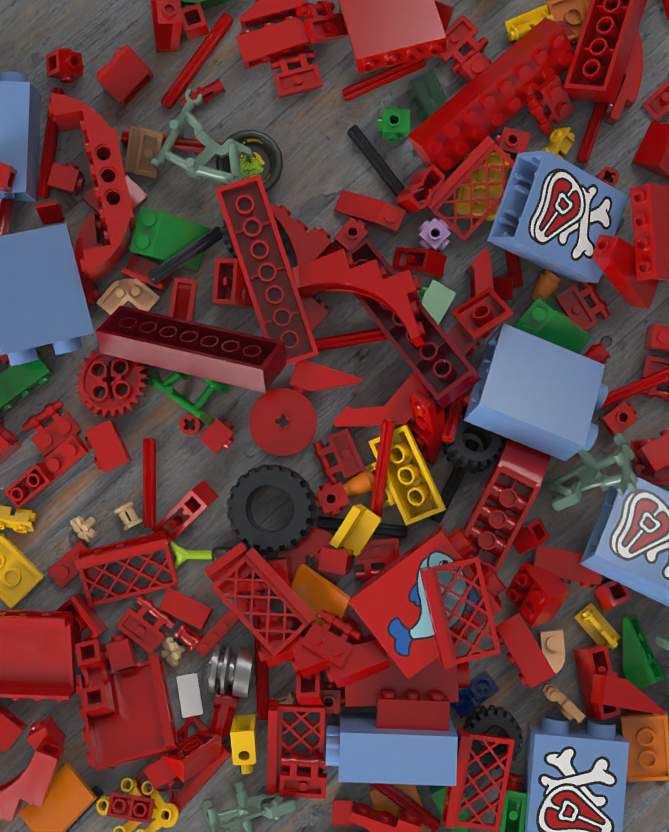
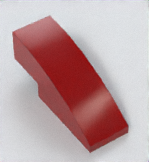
M174 277L168 316L194 322L197 280Z

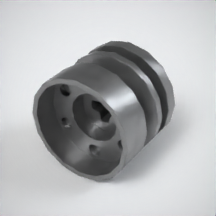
M216 643L208 666V691L215 693L217 683H221L220 694H224L227 685L231 684L233 696L248 698L253 674L255 649L240 647L235 657L232 656L231 645H227L225 655H222V644Z

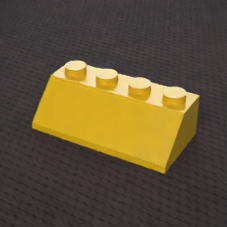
M408 424L395 429L387 484L407 526L446 510V507ZM380 436L368 441L376 460Z

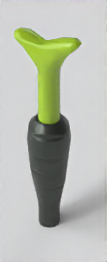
M173 541L170 543L171 549L176 556L174 562L175 569L187 559H212L215 562L234 548L218 546L212 550H187ZM257 551L264 560H267V553Z

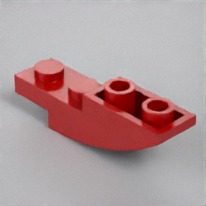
M637 31L616 101L615 103H609L605 111V115H608L605 123L612 126L619 120L623 107L629 109L632 107L640 89L643 72V49L639 31Z
M90 212L80 230L74 251L87 307L97 306L96 302L100 299V290L98 286L96 287L95 283L91 284L89 277L85 278L80 258L84 257L83 250L105 246L100 236V232H103L104 228L101 218L95 212Z
M417 389L411 394L412 408L416 416V423L411 427V433L424 461L433 466L437 461L443 441L441 434L445 424L444 409Z
M76 433L72 434L40 463L35 464L9 486L4 493L14 506L20 509L77 464L76 462L89 452V449Z

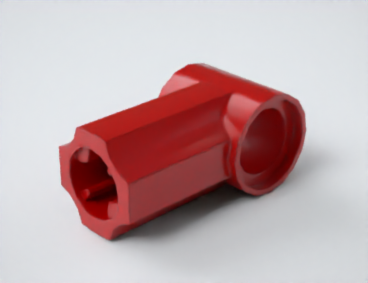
M218 687L213 705L215 709L209 729L210 733L218 734L221 737H228L233 714L236 713L240 698L239 696H233L232 690L226 689L224 694H220V687Z

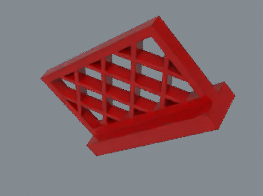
M489 135L449 176L442 186L435 191L430 203L426 206L439 219L443 220L450 227V230L463 242L501 203L505 192V185L508 183L505 182L504 169H512L515 163L494 143L495 141ZM494 150L501 156V166H488V156ZM485 160V166L479 167ZM488 169H501L502 182L488 183ZM475 170H485L486 183H472V173ZM469 178V183L463 184ZM502 185V195L498 199H489L488 186ZM472 186H486V199L472 200ZM459 187H469L470 200H456V190ZM453 195L454 200H448ZM486 202V212L482 216H473L472 203ZM489 202H495V203L489 208ZM454 203V217H444L438 211L443 204ZM456 203H470V216H456ZM457 219H470V229L465 235L457 229ZM473 219H479V220L473 225ZM448 220H454V226Z
M166 531L75 552L74 563L76 569H78L89 607L179 585ZM165 550L166 557L162 563L151 558L154 552ZM139 556L145 559L140 568L129 564L132 557ZM117 562L122 567L115 574L106 569L109 563ZM148 562L159 567L154 576L143 571ZM93 567L100 572L95 580L85 575L84 569ZM126 567L136 572L131 582L120 576ZM163 569L171 573L172 580L163 582L157 579ZM103 573L114 578L109 587L98 582ZM139 575L150 580L147 586L140 587L134 584ZM117 580L128 585L125 592L118 593L112 589ZM94 586L106 591L103 597L92 599L91 591Z
M253 547L238 563L211 586V589L274 658L317 618L313 611ZM245 563L252 569V579L238 578V569ZM254 574H256L260 579H254ZM224 582H235L234 595L223 594L218 587ZM237 582H251V595H237ZM254 583H264L268 587V596L253 595ZM270 590H271L276 596H270ZM228 598H234V605ZM251 599L250 612H240L236 608V600ZM253 599L267 600V613L253 612ZM270 600H280L284 604V613H269ZM286 607L289 609V611H290L292 614H287V613H286ZM244 616H250V622ZM252 616H267L266 630L255 629L252 626ZM269 616L283 617V630H269ZM286 617H296L302 625L296 631L285 630ZM260 633H266V640ZM268 633L283 634L282 644L275 650L268 643ZM285 634H291V635L285 640Z
M479 556L433 567L419 568L438 654L443 668L448 669L454 667L455 664L500 654V646ZM474 563L476 573L470 581L460 575V572L465 565ZM459 567L457 571H454L451 568ZM448 570L454 574L447 587L439 582L437 572ZM457 577L469 583L462 596L450 589ZM477 578H478L479 586H478L477 584H475V581L477 580ZM440 586L445 589L443 593H441ZM472 586L481 591L482 596L477 604L465 598ZM448 592L460 598L453 610L444 606L443 600ZM463 601L475 607L468 619L456 613ZM482 603L484 604L485 610L480 608ZM478 610L486 614L487 621L482 629L471 623ZM446 611L451 613L448 618L446 615ZM454 616L465 622L458 635L449 628V623ZM469 625L480 631L473 644L462 638ZM488 626H489L490 634H489L488 632H486ZM485 634L492 639L494 648L483 651L477 647V644ZM451 635L456 637L454 642L452 641ZM459 640L471 646L466 655L456 657L454 649Z
M270 699L268 709L267 795H276V791H279L280 772L282 770L281 756H284L288 751L292 755H298V757L302 758L307 757L313 752L316 756H319V759H324L325 705L300 706V704H280L279 700ZM283 711L294 712L298 717L289 723L283 717ZM310 712H320V719L314 724L305 717ZM301 720L309 727L302 734L294 728ZM289 730L297 737L290 744L283 739V735ZM312 731L320 737L313 745L305 739ZM300 741L308 747L301 755L293 748ZM283 766L285 768L284 771H290V766ZM306 767L308 770L305 772H311V768ZM319 768L318 773H323V768Z
M191 716L177 731L178 741H184L188 738V727L192 722L199 727V731L210 733L209 728L197 716ZM222 742L221 757L191 777L190 780H187L182 788H174V785L169 788H158L157 790L159 792H169V803L174 804L180 813L232 755V748ZM166 752L157 754L145 768L162 758L161 756ZM142 770L135 778L137 788L144 797L151 798L150 795L143 794L141 790L142 784L140 781L144 776H147L144 770ZM168 811L164 815L166 820L169 818Z
M457 728L456 786H447L441 817L445 828L454 829L455 826L499 832L515 740L508 737L468 732L466 729ZM473 739L481 740L486 745L477 754L471 749ZM499 743L508 744L506 752L500 757H497L492 750ZM490 751L496 760L484 767L479 758ZM477 761L482 770L471 777L467 772L468 766ZM500 764L503 768V773L493 780L488 771ZM486 773L491 783L480 790L475 781ZM473 784L478 793L467 800L463 795L464 789ZM493 787H496L499 791L498 798L490 803L484 794ZM482 796L488 805L476 812L471 803ZM467 806L474 813L468 820L459 819L460 812ZM490 809L495 814L493 824L484 823L480 818Z

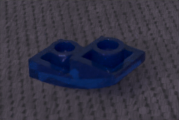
M484 670L470 681L469 688L458 690L459 702H452L450 705L462 719L479 708L480 703L497 693L499 687L487 671Z

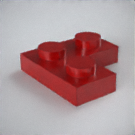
M83 540L79 541L46 572L61 588H64L79 574L74 563L75 552L90 548ZM93 567L84 569L85 575L95 580L100 572ZM103 573L98 582L102 584L109 576Z

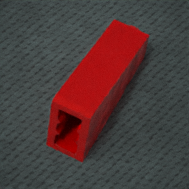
M599 235L592 258L628 305L650 309L659 280L637 281L634 246L617 236Z

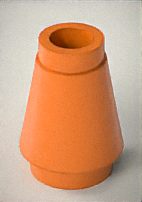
M546 270L544 274H540L530 298L535 300L541 294L547 299L560 286L558 284L561 279Z
M364 470L343 484L347 496L350 497L373 491L374 475L371 470L367 472Z

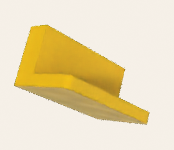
M361 503L353 505L329 544L336 549L340 547L353 550V555L359 556L382 519Z

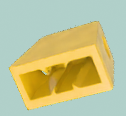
M256 714L234 715L230 731L233 765L240 766L241 774H250L254 771L253 764L257 763L258 757Z

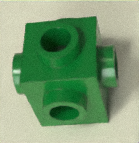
M389 106L387 109H382V117L377 119V129L382 131V138H387L388 141H399L400 138H408L407 136L410 134V109H400L398 106Z

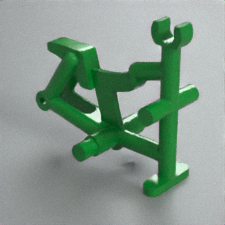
M149 367L148 370L152 373V377L144 381L148 386H156L209 426L214 422V418L203 411L202 408L215 391L223 394H228L230 391L226 383L203 378L208 386L194 404L171 387L180 378L187 380L192 375L174 371L163 381L159 378V373Z

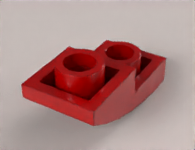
M170 587L159 609L201 630L204 629L213 611L212 608Z
M111 792L107 816L151 824L155 799Z

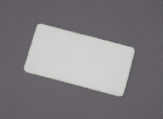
M197 673L178 676L176 679L182 717L203 714Z

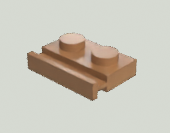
M131 125L124 172H133L137 175L157 178L158 170L150 162L152 158H157L162 148L164 132L137 128Z

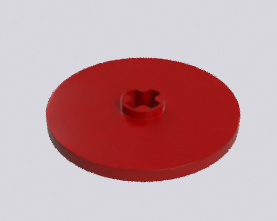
M278 388L266 392L258 398L250 412L249 428L254 441L261 449L273 455L289 456L302 451L311 442L316 432L317 417L313 405L303 394L292 389ZM282 416H286V420L289 421V425H285L284 429H281L280 424H277V419H281Z
M311 527L307 537L298 545L278 552L277 558L290 557L292 578L294 580L299 565L308 562L307 556L316 557L321 547L326 545L332 546L329 543L334 535L324 529ZM316 561L315 567L312 565L308 566L335 586L343 576L318 570L319 564Z

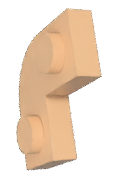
M126 278L115 281L96 303L111 315L120 305L126 306L129 301L139 310L150 312L161 298L141 281Z
M563 630L539 631L540 648L553 671L557 674L565 662Z

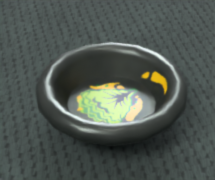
M253 129L241 130L227 137L223 144L228 139H233L250 148L253 153V157L239 154L242 179L260 174L265 191L271 190L280 179L283 169L282 152L276 141L266 133ZM217 156L216 169L231 173L229 156L224 158Z

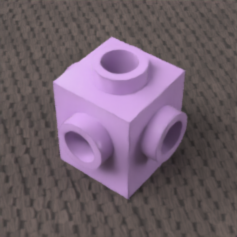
M434 218L431 222L426 220L418 229L420 231L417 238L419 245L422 248L434 251L439 249L442 251L450 243L448 240L451 235L449 232L450 227L441 219L438 221ZM434 230L439 236L433 237L431 231Z

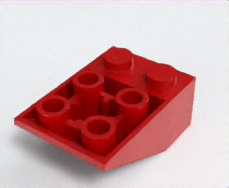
M216 258L212 304L220 308L254 309L238 259Z

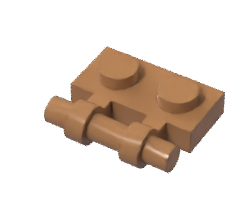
M545 683L543 685L542 691L544 695L552 702L557 701L558 704L556 706L570 721L575 718L580 723L586 717L554 684Z

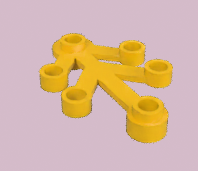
M124 778L122 780L121 789L124 792H128L130 795L142 796L134 778ZM128 781L131 782L130 789H128L126 786ZM145 781L142 784L141 790L143 794L150 795L152 799H155L157 808L153 809L152 818H155V820L146 829H139L136 832H156L162 826L165 828L174 826L179 819L178 808L172 803H166L157 789L154 790L152 786V790L148 792L147 786L151 784L150 781ZM103 796L97 801L96 808L99 814L107 815L110 796ZM104 801H105L106 804H107V807H106L105 810L103 809V802H104ZM166 811L169 812V818L167 820L164 816ZM128 821L123 826L115 827L113 832H119L120 829L123 832H132L142 822Z

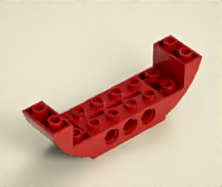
M50 93L51 102H47L53 125L57 124L60 132L82 129L91 176L95 185L98 206H103L98 209L103 228L108 229L103 230L107 245L83 250L84 257L80 258L85 278L89 277L91 284L105 277L117 266L128 248L132 231L136 228L115 128H110L93 108L80 100L66 95Z
M506 437L502 443L504 448L462 529L476 549L468 558L479 556L482 570L490 566L496 574L540 490L551 455Z

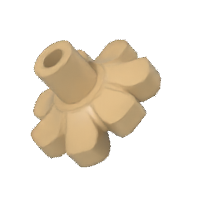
M78 516L70 521L79 538L85 539L86 542L93 540V537L96 535V532L91 529L96 524L93 517H89L84 521L81 516Z
M168 637L165 641H162V647L165 650L161 651L162 658H166V663L169 666L174 667L178 665V659H181V654L185 653V646L183 644L177 645L176 642H173L172 637Z

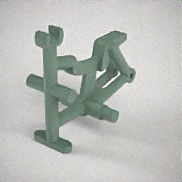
M189 88L185 92L186 103L177 120L173 119L170 121L171 131L157 158H152L150 163L156 170L163 173L165 169L163 164L165 160H168L185 169L190 177L197 180L205 177L226 184L243 180L241 177L239 154L253 157L251 149L233 139H228L223 145H220L207 136L204 132V125L191 114L194 106L202 104L203 96L199 94L197 99L191 100L190 97L193 91ZM186 122L195 129L196 138L206 147L195 160L191 157L184 159L171 152L177 138L184 137L182 129ZM215 155L221 158L229 156L231 173L210 168L206 165Z
M621 433L614 435V441L620 450L596 461L590 451L581 449L578 453L583 462L582 464L545 483V487L548 490L555 492L552 495L554 500L551 502L554 510L559 511L571 505L575 506L581 500L585 490L600 486L602 491L605 492L611 486L616 485V489L621 497L625 495L624 492L629 488L633 492L636 491V483L639 480L630 467V461L634 459V452ZM614 463H617L621 469V474L610 477L607 474L604 475L601 470ZM573 476L579 477L578 480L566 487L560 485Z
M243 780L234 782L238 806L217 812V807L212 806L209 799H205L202 802L207 828L211 832H231L241 827L242 824L246 832H255L253 818L262 815L270 819L279 820L283 815L297 810L296 801L288 800L282 802L286 796H279V791H276V795L264 793L248 797ZM276 797L271 803L261 804L264 799ZM233 817V820L220 824V821Z

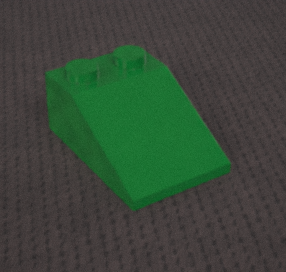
M141 206L130 251L140 257L165 262L210 231V228L165 212ZM204 251L183 265L182 268L199 272Z
M541 294L536 297L512 326L577 354L593 338Z

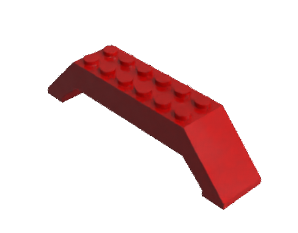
M485 247L465 271L470 276L471 299L489 287L494 290L490 251ZM456 323L447 333V336L464 356L466 354L470 356L481 345L478 340L481 337L483 339L488 337L496 327L469 342L458 323ZM413 372L384 406L351 409L347 405L332 424L336 428L382 426L384 419H392L395 421V426H403L406 423L410 425L416 419L415 411L412 408L411 394L419 389L432 400L435 397L417 374Z

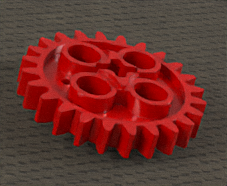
M98 347V354L90 351L92 358L84 357L83 359L87 364L85 366H78L83 372L76 374L81 381L75 383V386L82 388L77 392V395L84 396L81 399V403L88 404L87 409L90 411L94 410V414L98 416L102 413L105 418H108L110 412L114 418L118 417V412L126 416L127 408L134 411V403L141 405L138 399L139 396L146 397L142 389L149 388L144 381L150 378L143 373L148 368L141 366L142 363L102 354ZM126 364V370L119 374L120 366ZM104 367L103 374L97 376L98 369ZM124 386H127V387H128L127 393H126L125 395L121 396V395H120L121 389H122ZM105 389V396L99 399L98 394L100 390Z

